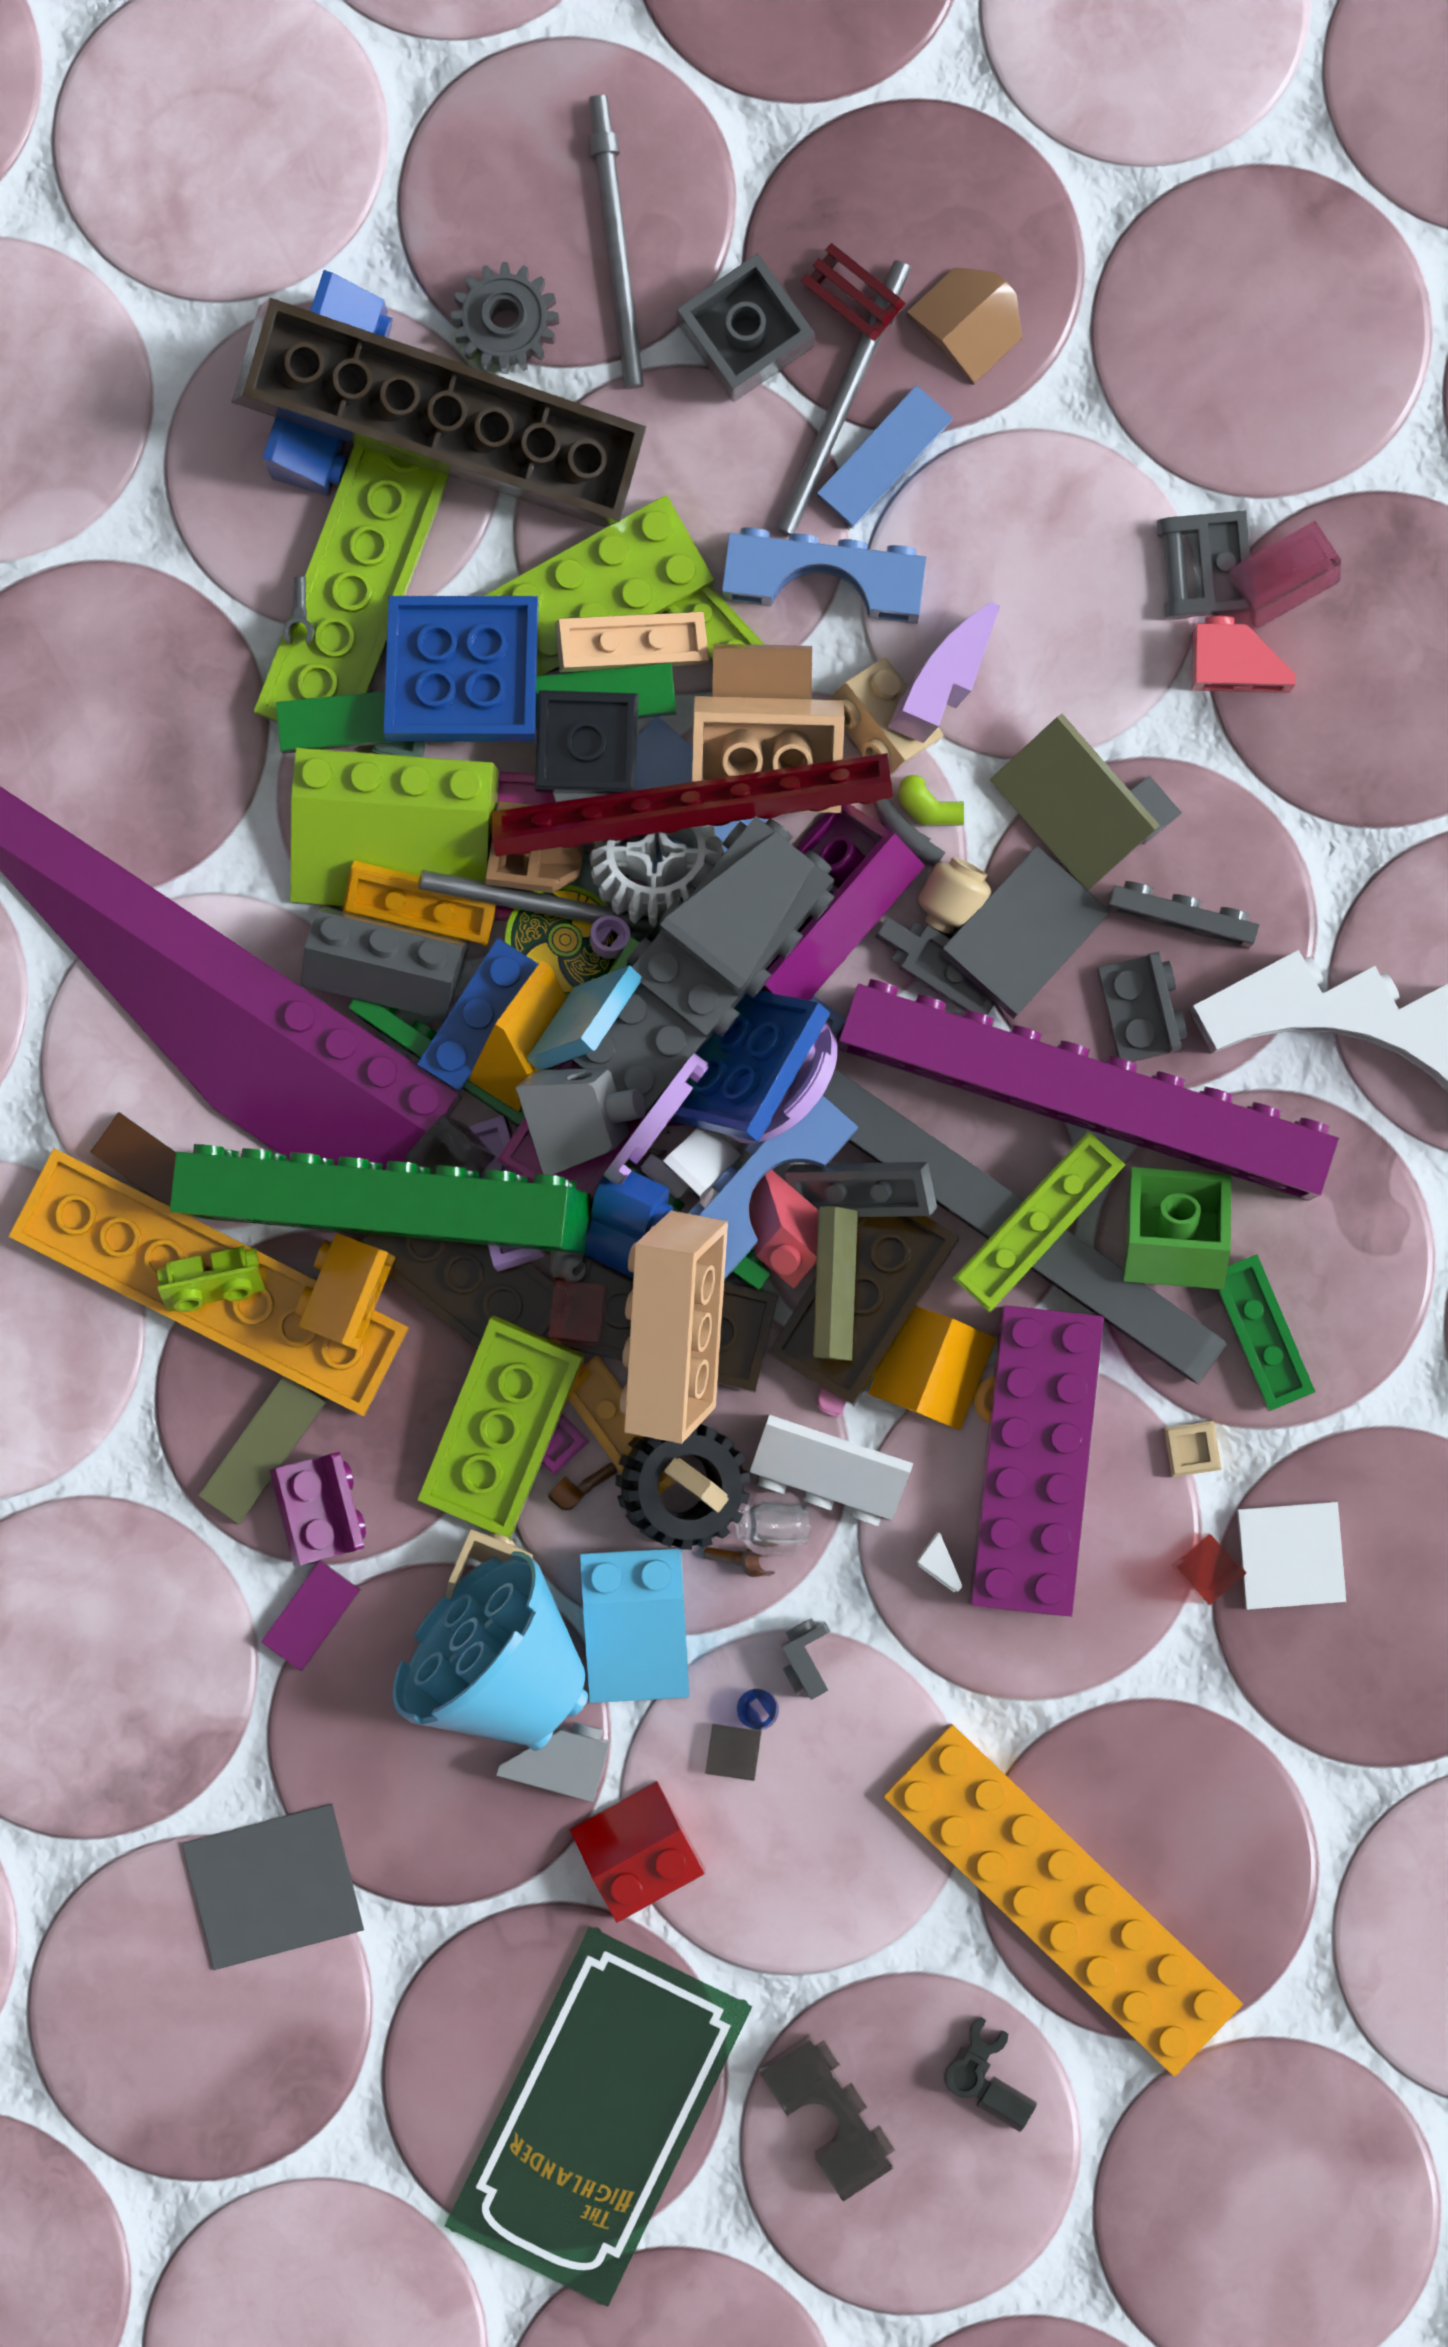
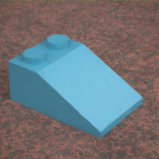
M679 1548L581 1553L582 1599L590 1703L689 1698L682 1550Z

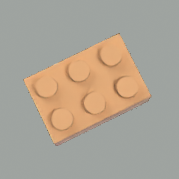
M694 696L692 782L843 760L844 701ZM841 806L829 807L818 812L841 813Z

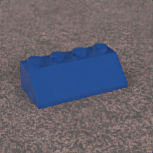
M323 270L310 311L388 338L393 318L387 316L388 310L385 300L333 272ZM275 417L262 459L272 479L328 496L332 483L340 484L347 466L348 457L342 455L346 441Z

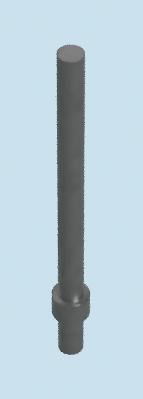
M594 95L589 97L593 134L588 137L591 158L596 159L624 387L626 389L643 387L644 381L616 165V156L620 155L618 134L612 132L608 96Z
M894 260L884 285L900 297L912 267L904 262ZM874 294L871 299L883 310L890 304L879 294ZM866 311V314L869 316L867 323L872 326L877 318L869 311ZM895 316V317L893 318V320L889 323V325H892V324H893V322H894L896 316ZM884 331L875 342L864 333L861 334L776 526V530L788 536L796 532Z
M427 870L421 871L418 883L419 890L593 924L603 916H617L611 907L516 888L485 885V882ZM629 911L617 916L627 923L630 932L648 935V940L654 941L660 933V923L658 922L654 928L649 923V916H643L635 925L629 918Z

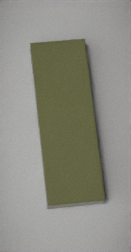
M820 1206L818 1210L813 1337L814 1358L852 1361L857 1210L836 1206Z
M283 1376L198 1496L238 1525L241 1524L272 1481L269 1470L281 1467L327 1402L308 1388Z

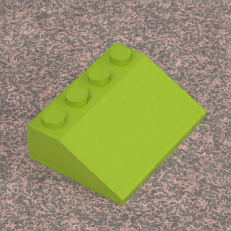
M296 748L291 794L290 902L295 904L343 907L350 870L354 860L420 876L422 870L485 882L492 843V812L496 811L498 805L500 770L492 762Z

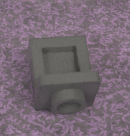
M812 1618L800 1623L786 1632L790 1641L781 1645L791 1663L782 1668L797 1695L806 1690L811 1700L829 1691L805 1648L807 1644L831 1632L825 1621L817 1626Z

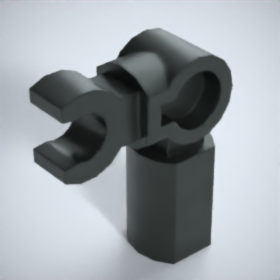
M979 2017L970 2027L969 2038L971 2043L967 2050L961 2047L954 2061L946 2067L944 2072L945 2085L954 2095L960 2097L975 2096L979 2099L977 2107L1021 2132L1033 2114L1037 2102L995 2076L990 2081L984 2079L991 2066L986 2061L990 2054L998 2053L1005 2047L1009 2034L1002 2030L995 2042L991 2044L984 2043L981 2040L980 2031L984 2027L986 2020Z

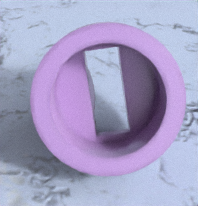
M607 915L600 917L593 923L589 941L592 950L606 960L618 958L630 939V928L623 919L617 916ZM612 931L619 935L610 947L604 945Z

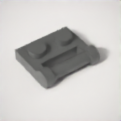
M1246 510L1175 516L1156 521L1158 537H1163L1169 598V602L1164 603L1166 619L1179 620L1195 616L1254 611L1255 598ZM1196 533L1203 598L1188 599L1182 535Z

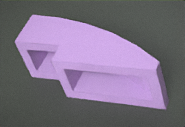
M990 602L969 616L945 638L912 678L897 704L888 726L889 729L924 743L939 727L946 704L957 708L972 691L1000 605Z

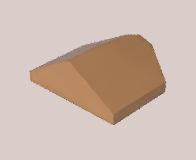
M954 267L906 313L973 384L1022 340L1016 292L996 272Z
M499 801L497 811L534 805ZM492 842L485 885L553 893L580 878L583 850L579 845L574 848L557 847L537 850L519 856L512 854L496 856Z

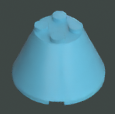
M512 1551L510 1556L513 1559L501 1562L496 1557H493L474 1568L459 1580L451 1600L443 1596L434 1606L413 1636L419 1642V1645L409 1665L404 1661H400L394 1679L392 1697L396 1711L411 1723L518 1745H527L533 1751H537L548 1743L553 1731L567 1716L573 1717L583 1709L588 1699V1693L583 1689L585 1669L540 1566L529 1555L519 1551Z

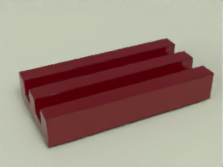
M830 243L825 249L828 253L823 260L818 258L812 265L815 268L810 276L805 274L800 282L875 342L906 303L833 243ZM838 262L889 302L888 307L885 310L880 308L834 271V266ZM827 277L877 318L872 326L827 291L820 285L822 281Z

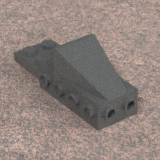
M755 816L748 826L740 821L722 843L728 850L715 865L708 860L694 876L690 884L696 889L686 902L682 903L679 899H676L659 920L660 933L654 941L651 942L645 937L628 957L627 962L642 976L641 982L596 1050L571 1060L582 1069H608L612 1074L617 1092L638 1088L644 1097L646 1114L693 1053H696L714 1032L722 1037L740 1014L734 1009L746 993L753 998L761 990L772 975L766 969L777 955L785 959L793 951L803 937L798 932V929L807 918L811 916L817 920L834 900L835 896L829 892L834 883V879L828 875L832 870L831 866L811 850H808L805 855L789 843L793 836L771 818L764 823Z

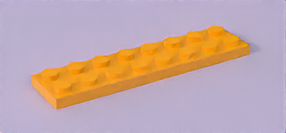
M53 1148L8 1236L364 1417L410 1327L374 1310L358 1350L299 1327L302 1317L295 1314L299 1299L306 1286L314 1289L317 1280L257 1251L260 1268L257 1269L264 1283L265 1291L253 1293L249 1298L240 1301L224 1299L206 1303L194 1311L180 1312L173 1310L168 1312L158 1292L157 1286H160L157 1269L166 1268V1262L201 1255L204 1272L213 1270L210 1253L237 1248L245 1244L190 1216L170 1212V1206ZM245 1245L246 1250L253 1249V1248H251V1247Z
M952 1723L883 1795L893 1807L1174 2077L1243 2005L1221 1981Z

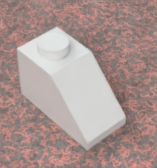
M697 1128L663 1162L667 1168L676 1173L675 1175L689 1188V1191L701 1201L713 1189L712 1186L731 1165L735 1166L739 1162L742 1155L735 1149L741 1142L730 1138L727 1134Z

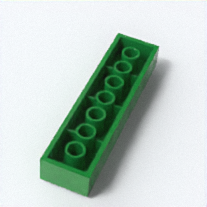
M194 1144L193 1153L176 1152L170 1212L219 1221L585 1254L591 1194L576 1189L577 1181L566 1180L562 1176L535 1174L534 1183H527L528 1177L516 1175L514 1172L485 1170V1177L481 1179L479 1178V1172L466 1171V1168L436 1165L435 1174H430L431 1168L420 1167L418 1164L387 1161V1169L382 1170V1164L352 1157H339L338 1166H334L333 1159L320 1158V1155L291 1152L289 1161H286V1155L273 1154L272 1151L242 1148L241 1157H239V1151L205 1144Z

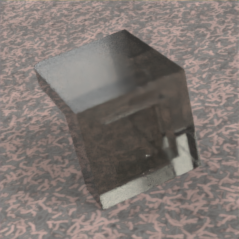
M442 1114L408 1152L405 1159L409 1163L418 1164L420 1167L431 1168L430 1174H435L436 1165L466 1168V1171L479 1172L480 1175L496 1156L467 1124Z

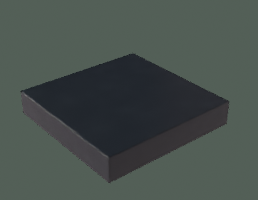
M539 690L535 791L615 794L635 791L638 693Z

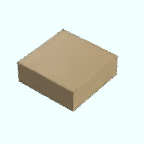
M1214 1420L1163 1428L1171 1477L1222 1470Z
M674 1458L664 1471L683 1488L718 1513L729 1500L723 1490L680 1458Z

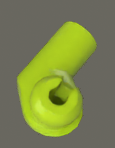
M908 775L901 780L900 789L897 794L900 805L916 823L922 826H964V801H937L925 787L926 781L921 776Z

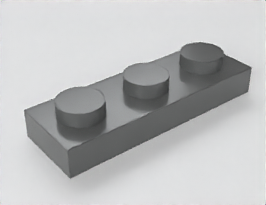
M1125 881L1124 887L1115 885L1110 893L1107 908L1111 912L1247 949L1255 943L1260 924L1248 921L1250 914L1244 911L1221 907L1220 913L1201 909L1202 901L1196 898L1173 894L1172 900L1152 895L1154 888L1132 881Z
M928 1162L827 1164L824 1168L813 1164H792L785 1172L786 1182L818 1210L820 1206H836L857 1210L858 1217L930 1216L937 1209Z

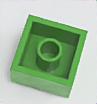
M1131 1167L1126 1201L1124 1282L1224 1289L1231 1252V1174Z

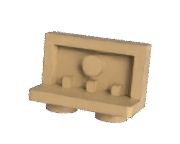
M884 657L847 680L828 700L844 701V731L860 750L863 757L888 753L892 776L905 763L935 745L944 734L938 727L922 743L888 728L897 704L908 686L888 659Z

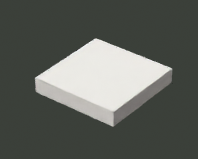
M1338 1502L1237 1509L1246 1610L1346 1602Z

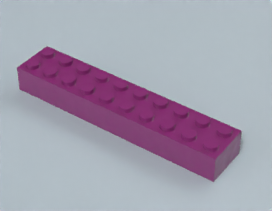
M870 979L868 986L859 983L857 985L837 1050L1223 1174H1231L1233 1177L1310 1201L1322 1194L1339 1137L1327 1134L1330 1126L1303 1117L1300 1118V1121L1292 1123L1280 1119L1282 1111L1277 1108L1253 1102L1252 1106L1245 1108L1232 1103V1094L1211 1087H1205L1204 1091L1200 1092L1183 1088L1185 1079L1169 1073L1157 1071L1156 1076L1152 1075V1077L1136 1073L1138 1066L1136 1063L1114 1056H1109L1108 1060L1102 1062L1088 1057L1090 1049L1068 1041H1061L1060 1045L1055 1047L1040 1042L1041 1033L1022 1026L1013 1025L1012 1030L1008 1032L993 1027L994 1018L979 1012L965 1010L963 1016L955 1015L944 1011L945 1002L932 997L918 994L915 1001L896 996L899 988L882 981Z

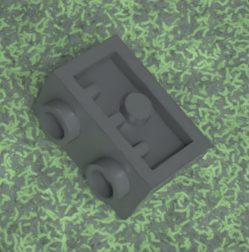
M1158 951L1149 953L1146 957L1098 967L1097 972L1117 1057L1136 1062L1178 1052L1182 1048L1180 1039L1187 1038V1029L1181 1009L1173 1011L1169 991L1176 990V984L1170 961L1162 962Z

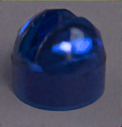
M751 1689L745 1692L738 1701V1718L745 1726L753 1730H765L771 1727L778 1718V1702L772 1694L765 1690ZM756 1698L769 1714L765 1721L762 1720L759 1713L750 1704Z

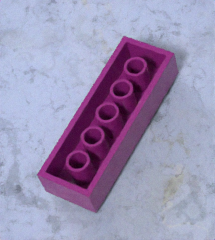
M1008 1305L1001 1307L969 1604L972 1606L1072 1617L1104 1316Z

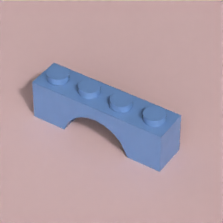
M750 527L741 528L740 534L729 533L722 589L724 601L771 606L779 592L794 579L807 574L825 573L843 579L858 592L866 607L868 618L918 623L926 556L916 555L917 550L915 548L890 545L887 546V552L867 549V543L851 539L839 540L838 546L819 544L818 537L801 533L790 534L789 540L769 538V531Z
M823 1095L811 1111L786 1132L766 1141L750 1143L745 1150L752 1155L751 1158L739 1171L731 1165L712 1186L719 1194L706 1208L698 1202L688 1213L728 1221L724 1280L758 1243L749 1218V1201L760 1179L772 1169L787 1163L804 1162L824 1168L858 1130V1126Z

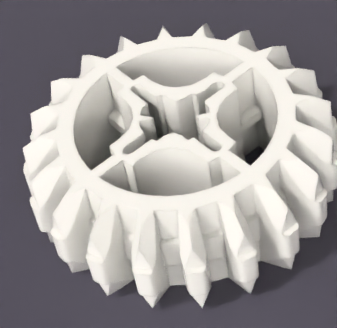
M706 825L681 829L669 834L659 832L632 836L622 841L605 840L594 842L595 849L591 850L592 853H590V863L593 867L591 871L592 881L596 887H599V895L603 902H612V910L617 916L629 910V918L634 925L643 916H649V923L655 928L659 922V917H662L676 899L684 903L695 891L696 888L690 883L708 860L716 865L722 858V840L719 839V836H715V826ZM668 837L677 839L684 844L674 843ZM661 849L662 862L657 863V872L654 874L652 862L657 861L658 850ZM629 879L640 880L648 887L636 884Z

